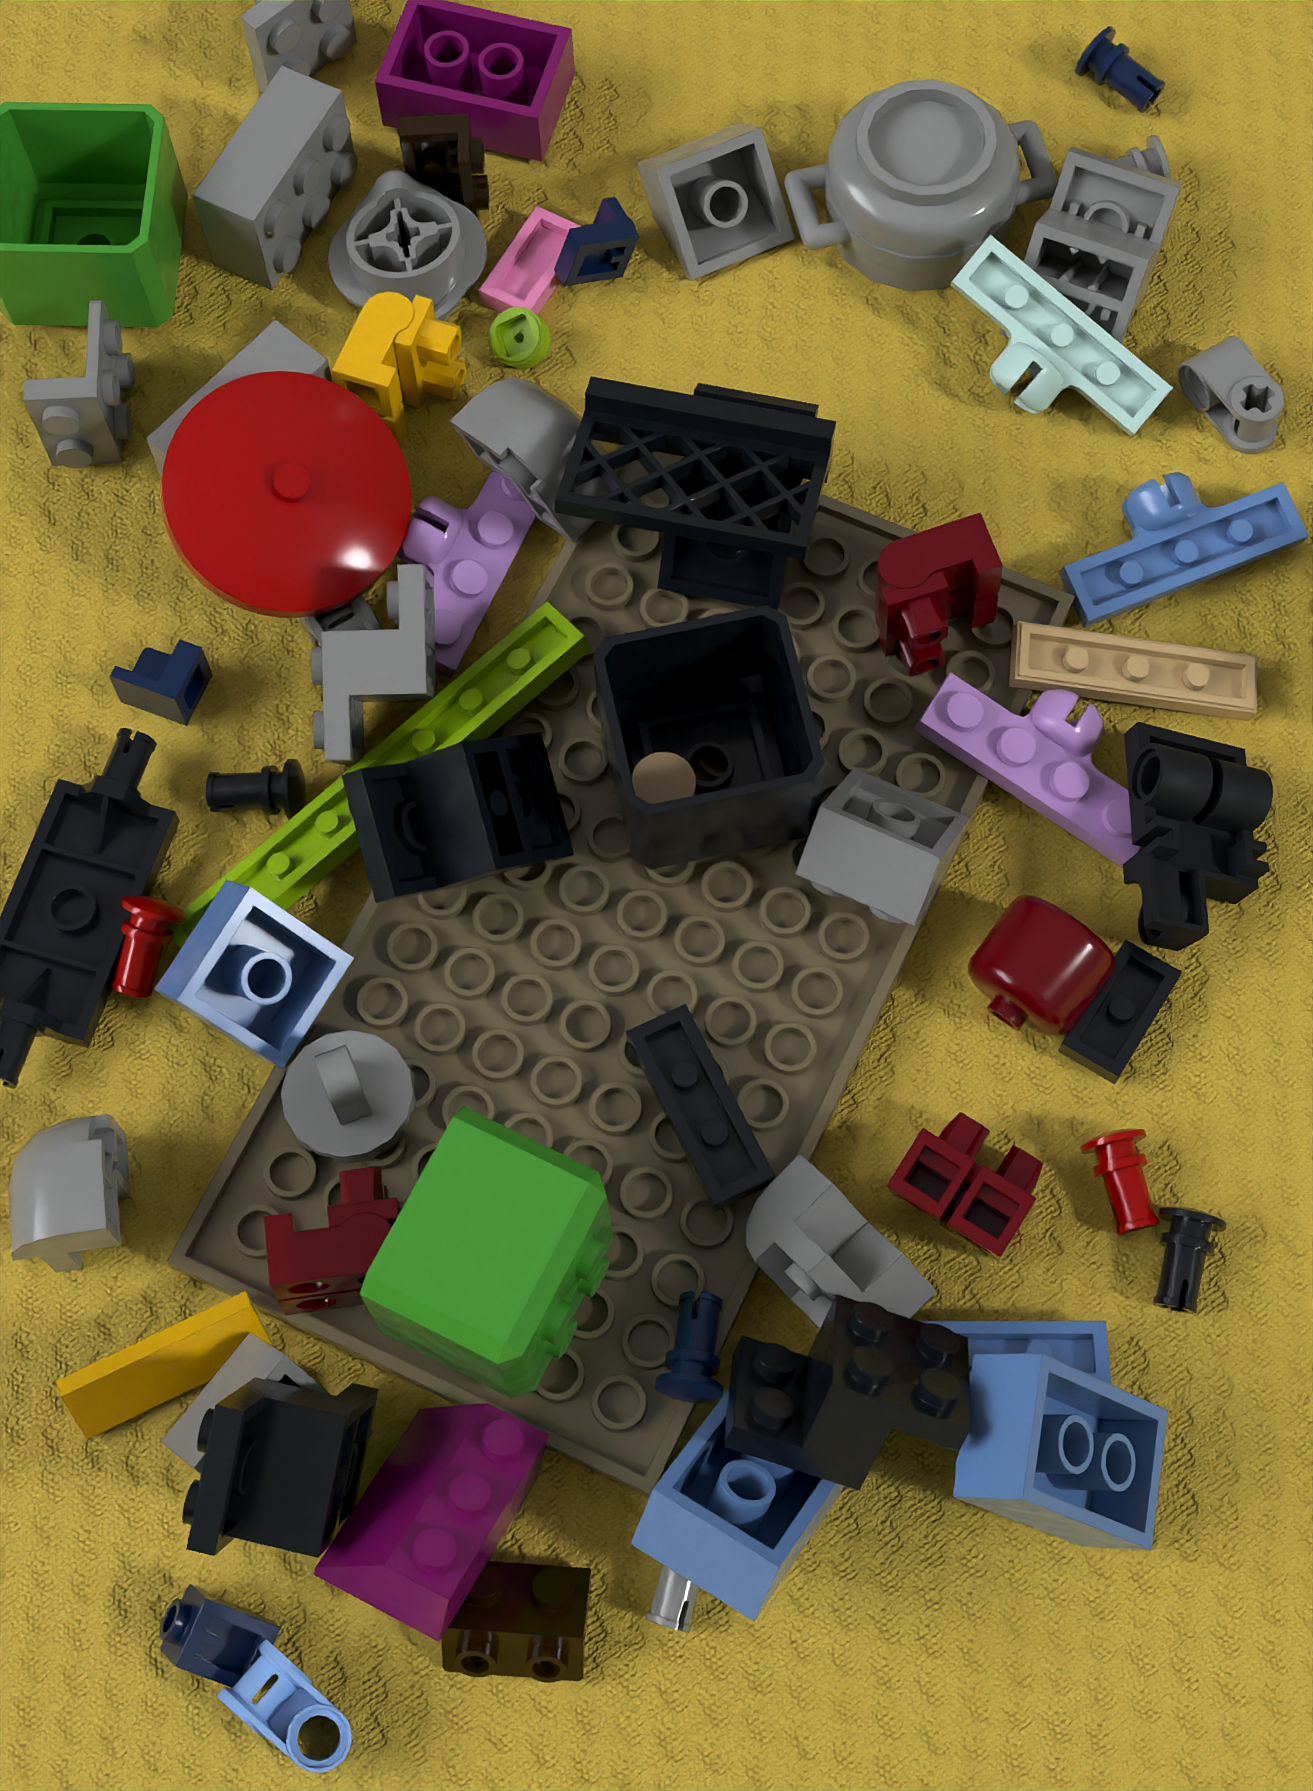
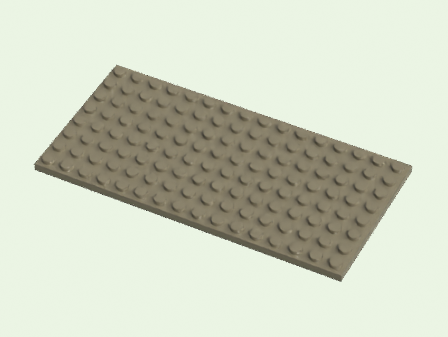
M619 445L617 449L622 448L625 445ZM657 451L652 453L663 468L679 461L682 457ZM638 460L616 469V474L625 485L649 474ZM662 488L637 498L644 507L661 509L669 504V497ZM822 494L805 560L788 557L782 599L778 612L787 616L825 761L821 804L846 776L856 768L970 817L967 828L929 906L915 926L906 922L892 923L885 921L873 914L870 906L847 896L833 897L826 895L814 888L811 880L795 874L808 837L652 870L631 858L599 718L593 654L606 637L754 607L658 589L664 533L596 520L574 543L567 539L521 623L548 601L586 637L591 650L487 739L542 732L574 855L554 862L517 868L460 887L375 903L373 891L370 893L340 949L354 958L284 1068L282 1069L276 1065L273 1068L167 1260L168 1264L172 1268L232 1297L246 1290L255 1308L453 1404L489 1403L549 1434L546 1444L547 1449L649 1498L652 1489L664 1475L697 1403L669 1398L660 1394L655 1389L656 1377L671 1372L665 1366L666 1353L674 1349L680 1308L679 1296L683 1292L694 1291L696 1294L695 1303L699 1304L700 1293L707 1292L723 1300L714 1354L719 1358L761 1269L753 1260L746 1246V1224L755 1202L766 1188L714 1212L627 1041L626 1031L686 1004L771 1166L775 1178L799 1154L811 1163L990 783L989 779L913 728L950 672L1011 713L1021 716L1033 690L1009 687L1012 629L1018 621L1063 627L1072 609L1075 595L1003 567L999 593H997L998 603L995 622L971 629L966 615L946 620L948 635L947 638L940 642L945 654L944 666L916 676H909L900 653L885 657L879 643L880 629L876 625L875 619L877 563L880 553L888 544L918 532ZM714 757L700 758L692 765L695 776L704 781H713L720 778L727 769L722 761ZM347 1030L377 1035L395 1047L410 1069L416 1098L414 1111L410 1113L409 1121L402 1129V1136L395 1146L372 1160L351 1164L334 1162L330 1157L320 1156L314 1151L310 1152L303 1147L284 1117L281 1097L287 1069L300 1051L325 1034ZM464 1106L598 1171L607 1195L614 1240L605 1255V1258L609 1259L610 1262L598 1290L593 1297L584 1295L572 1318L578 1321V1325L567 1350L560 1359L552 1357L535 1391L511 1399L382 1334L365 1304L286 1316L269 1285L263 1217L292 1213L299 1231L329 1227L327 1207L342 1205L339 1172L374 1166L381 1167L383 1184L387 1186L389 1198L397 1197L400 1209L402 1210L452 1117Z

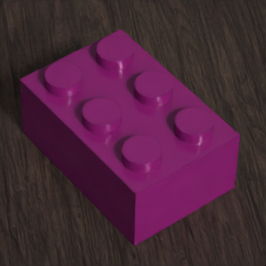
M407 0L375 79L383 125L399 129V117L421 116L424 114L469 113L472 138L482 137L484 149L543 162L575 76L572 29L445 0Z

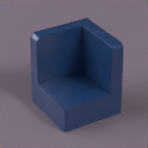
M179 639L172 655L149 647L145 648L132 671L115 666L109 678L122 703L187 726L213 674L202 647Z

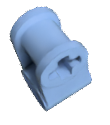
M265 1639L258 1647L261 1655L232 1689L223 1687L216 1696L263 1739L267 1737L301 1768L319 1773L334 1769L344 1761L350 1750L352 1733L349 1722L338 1708L311 1685L313 1681ZM273 1674H277L278 1679L257 1703H253L252 1698ZM318 1715L327 1716L334 1720L338 1726V1744L335 1750L328 1756L311 1758L304 1754L298 1746V1731L309 1718Z

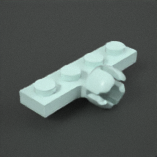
M991 234L950 284L1000 326L1009 337L1007 347L990 368V378L995 386L1005 395L1025 370H1028L1035 376L1014 401L1016 405L1028 412L1035 414L1046 410L1061 391L1070 388L1080 393L1127 434L1132 436L1173 388Z

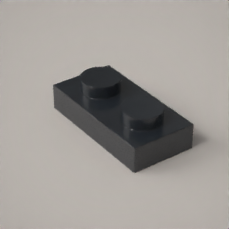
M1126 939L1114 957L1115 969L1074 1028L1067 1033L1058 1050L1114 1085L1182 974L1180 970Z

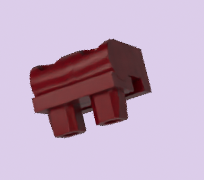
M981 512L895 540L888 544L880 553L877 563L875 603L876 625L880 629L879 643L885 657L900 653L909 676H916L944 666L945 654L940 642L947 638L948 635L946 620L966 615L971 629L995 622L998 603L997 593H999L1003 565Z
M959 1112L943 1129L939 1137L924 1128L921 1129L886 1186L896 1198L917 1209L942 1227L979 1248L996 1261H999L1034 1206L1037 1198L1031 1194L1036 1188L1043 1168V1162L1013 1145L996 1173L984 1165H978L974 1159L990 1135V1130L964 1113Z
M374 1166L339 1172L342 1205L327 1207L329 1224L327 1228L299 1231L292 1213L263 1217L269 1285L286 1316L365 1304L360 1296V1291L366 1273L401 1211L397 1197L389 1198L387 1186L383 1184L381 1167Z

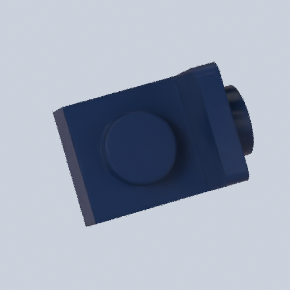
M616 197L603 198L592 225L587 224L570 228L554 268L564 287L623 277L640 236L636 231L633 221L627 217Z
M189 1584L182 1600L179 1598L173 1600L163 1617L159 1637L163 1640L160 1650L175 1667L233 1688L260 1657L261 1653L258 1648L260 1644L267 1639L273 1645L281 1627L270 1619L211 1597L204 1589Z

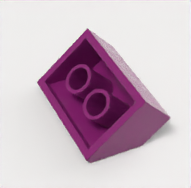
M489 1403L419 1409L315 1567L314 1575L439 1642L536 1482L549 1434Z

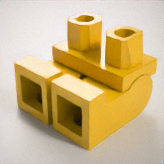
M387 291L378 293L369 298L364 304L331 370L333 381L366 402L389 427L401 449L408 434L404 404L421 408L428 393L450 400H455L466 376L465 361L456 358L462 339L460 326L435 319L433 299L415 295L411 303L406 296L397 292Z

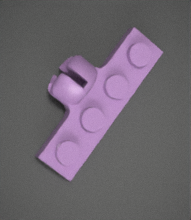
M491 470L477 499L468 509L456 508L434 495L426 496L416 507L411 520L408 522L406 534L397 552L399 559L407 564H424L434 577L436 671L449 678L456 671L536 516L513 483L494 470Z
M950 672L913 729L1123 868V864L1138 852L1140 846L1132 845L1128 790L1100 772L1091 762V754L1105 731L1102 716L1091 703H1088L1078 720L1072 719L1070 723H1067L1065 719L1075 705L1079 695L1063 689H1051L1043 692L1036 699L1026 716H1018Z

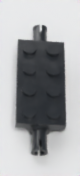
M120 728L102 775L94 776L92 782L79 785L58 779L1 913L0 1079L4 1080L2 1084L4 1087L13 1089L17 1087L19 1083L18 1078L35 1037L45 1035L89 1048L112 991L111 981L115 977L126 936L121 932L122 922L125 919H130L132 914L122 907V898L129 895L150 896L180 822L175 811L151 805L141 798V793L137 789L151 754L157 746L156 741L145 733L137 731L132 740L130 738L132 730Z

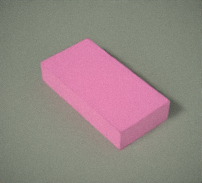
M536 206L480 287V303L500 313L512 307H524L539 314L560 283L554 268L570 228L580 227V225Z

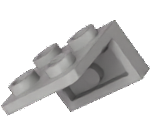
M90 300L85 377L25 380L23 401L52 466L64 465L70 468H83L90 464L122 462L123 439L132 438V413L129 403H125V389L134 388V363L130 353L122 352V331L119 320L110 319L103 300Z

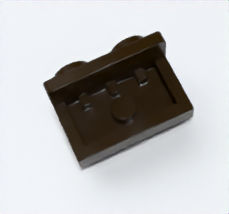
M469 113L424 114L421 116L399 117V140L405 173L418 182L437 190L447 198L464 205L479 220V210L490 209L489 184L487 174L477 175L485 173L484 145L482 137L472 138Z
M488 1561L441 1638L443 1669L448 1672L462 1673L470 1677H486L489 1675L526 1677L546 1683L560 1680L581 1681L584 1674V1644L591 1591V1568Z

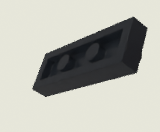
M681 1005L626 1031L627 1041L714 1212L768 1187L775 1179V1174L687 1005Z

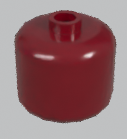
M1026 894L1018 896L1008 905L968 963V973L974 985L991 1000L987 1006L990 1013L1015 1030L1019 1031L1022 1025L1025 1024L1048 1036H1059L1072 1030L1115 969V958L1111 949L1092 930L1056 905L1040 897Z

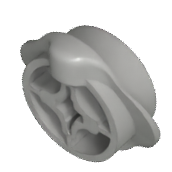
M389 170L377 178L371 191L358 204L348 220L337 230L329 247L328 264L337 290L346 300L360 308H363L369 298L382 292L400 293L406 296L411 303L415 295L433 299L435 319L444 321L458 305L466 291L481 275L487 259V243L480 221L467 207L447 198L437 190L418 182L403 171ZM407 251H409L410 256L408 258L406 257Z

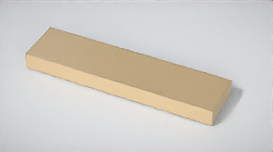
M1018 621L1012 629L1009 687L1044 692L1051 689H1063L1079 695V697L1249 721L1256 714L1258 656Z

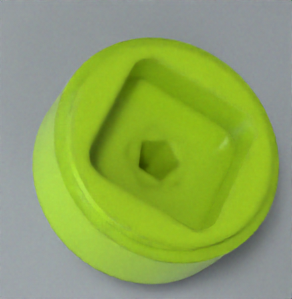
M512 307L504 310L495 318L490 328L489 344L493 354L498 360L513 368L527 369L537 365L545 357L550 346V330L547 323L541 316L524 307Z

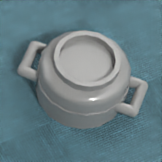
M938 80L901 82L865 96L840 119L828 149L826 164L789 172L784 180L799 233L806 248L816 250L835 245L843 259L870 280L906 291L934 290L950 287L952 280L990 234L1002 245L1004 244L1017 205L1052 198L1058 183L1039 127L1035 122L1025 120L1007 124L1000 111L973 92ZM1019 145L1032 177L1019 181ZM824 188L827 223L825 224L820 223L810 192L812 190Z

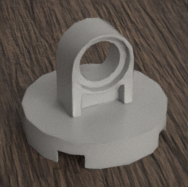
M355 1030L325 1034L305 1046L288 1067L281 1090L284 1117L299 1143L310 1152L314 1151L320 1156L330 1157L334 1162L343 1164L372 1160L395 1146L402 1136L401 1131L408 1123L410 1113H413L416 1103L410 1069L398 1050L377 1035Z

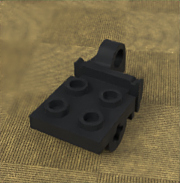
M1137 722L1124 733L1132 845L1144 848L1123 864L1124 884H1139V887H1141L1142 906L1138 917V932L1142 942L1155 947L1180 951L1209 934L1206 898L1237 904L1258 889V879L1269 872L1268 862L1256 860L1267 852V844L1254 840L1253 831L1264 822L1272 803L1273 785L1266 771L1247 766L1245 749Z

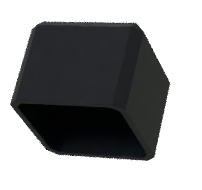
M768 605L620 634L604 639L593 654L599 718L633 860L652 870L806 838L810 835L821 806L825 761L786 615ZM657 752H670L679 755L691 767L700 758L714 757L722 761L727 768L720 778L713 781H704L695 776V796L650 804L635 795L631 778L636 765L646 756Z

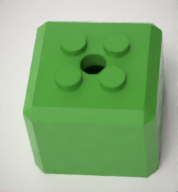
M4 102L0 105V310L14 325L88 326L90 300H103L110 319H118L121 327H158L173 316L188 194L164 116L151 104Z
M463 1106L452 1117L366 1273L360 1296L381 1333L511 1399L535 1391L552 1357L560 1359L567 1350L578 1325V1321L572 1318L584 1295L593 1297L609 1266L610 1260L605 1258V1255L614 1239L607 1195L599 1172Z

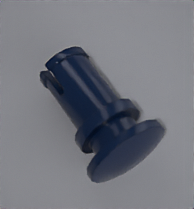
M1108 26L1087 45L1079 58L1075 74L1081 77L1091 70L1095 74L1093 79L1097 84L1102 86L1107 83L1137 107L1139 112L1144 113L1150 107L1148 101L1152 103L1156 101L1164 89L1165 82L1156 78L1128 55L1129 48L1125 44L1120 43L1116 46L1112 42L1116 30L1112 26Z
M687 1291L679 1296L680 1308L674 1349L666 1353L665 1366L671 1372L656 1377L655 1389L660 1394L684 1402L709 1403L718 1401L723 1397L724 1386L711 1377L717 1375L720 1369V1359L714 1354L723 1300L714 1294L701 1292L700 1303L698 1304L695 1303V1292Z

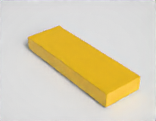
M245 1290L57 1380L56 1383L61 1399L86 1439H89L210 1381L250 1332L272 1347L274 1346Z

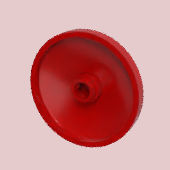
M270 371L246 375L216 388L202 398L184 417L173 435L165 457L161 479V506L167 533L176 552L190 572L205 587L227 602L250 612L278 618H300L327 613L343 607L368 591L381 578L396 556L406 534L411 509V485L405 458L397 440L382 418L366 402L344 387L324 378L299 372Z

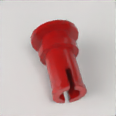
M129 895L124 896L121 901L122 907L132 914L130 919H125L122 922L121 932L126 936L115 977L111 981V987L129 996L147 998L153 992L152 986L163 946L169 945L174 933L168 929L169 924L183 922L186 914L182 909L167 901L149 896Z
M1132 1128L1109 1131L1096 1136L1080 1146L1082 1154L1096 1153L1099 1164L1093 1167L1096 1178L1103 1177L1117 1226L1115 1228L1117 1234L1130 1233L1159 1224V1219L1155 1215L1142 1166L1148 1164L1146 1156L1143 1153H1137L1134 1143L1146 1137L1144 1129Z

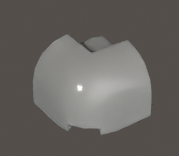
M512 377L490 384L475 395L450 421L475 457L512 482L540 521L573 543L596 521L555 513V497L582 417L566 402L532 381ZM591 441V444L601 456L608 454L600 441ZM599 476L577 486L575 494L597 498L611 490Z
M103 1114L68 1119L40 1130L15 1157L8 1187L13 1261L41 1257L56 1273L83 1269L82 1251L121 1245L118 1199L131 1198L127 1135L113 1116Z
M801 1154L768 1185L753 1206L746 1224V1246L753 1260L819 1328H821L836 1294L859 1302H873L882 1306L887 1311L911 1318L937 1292L905 1255L878 1232L841 1191Z

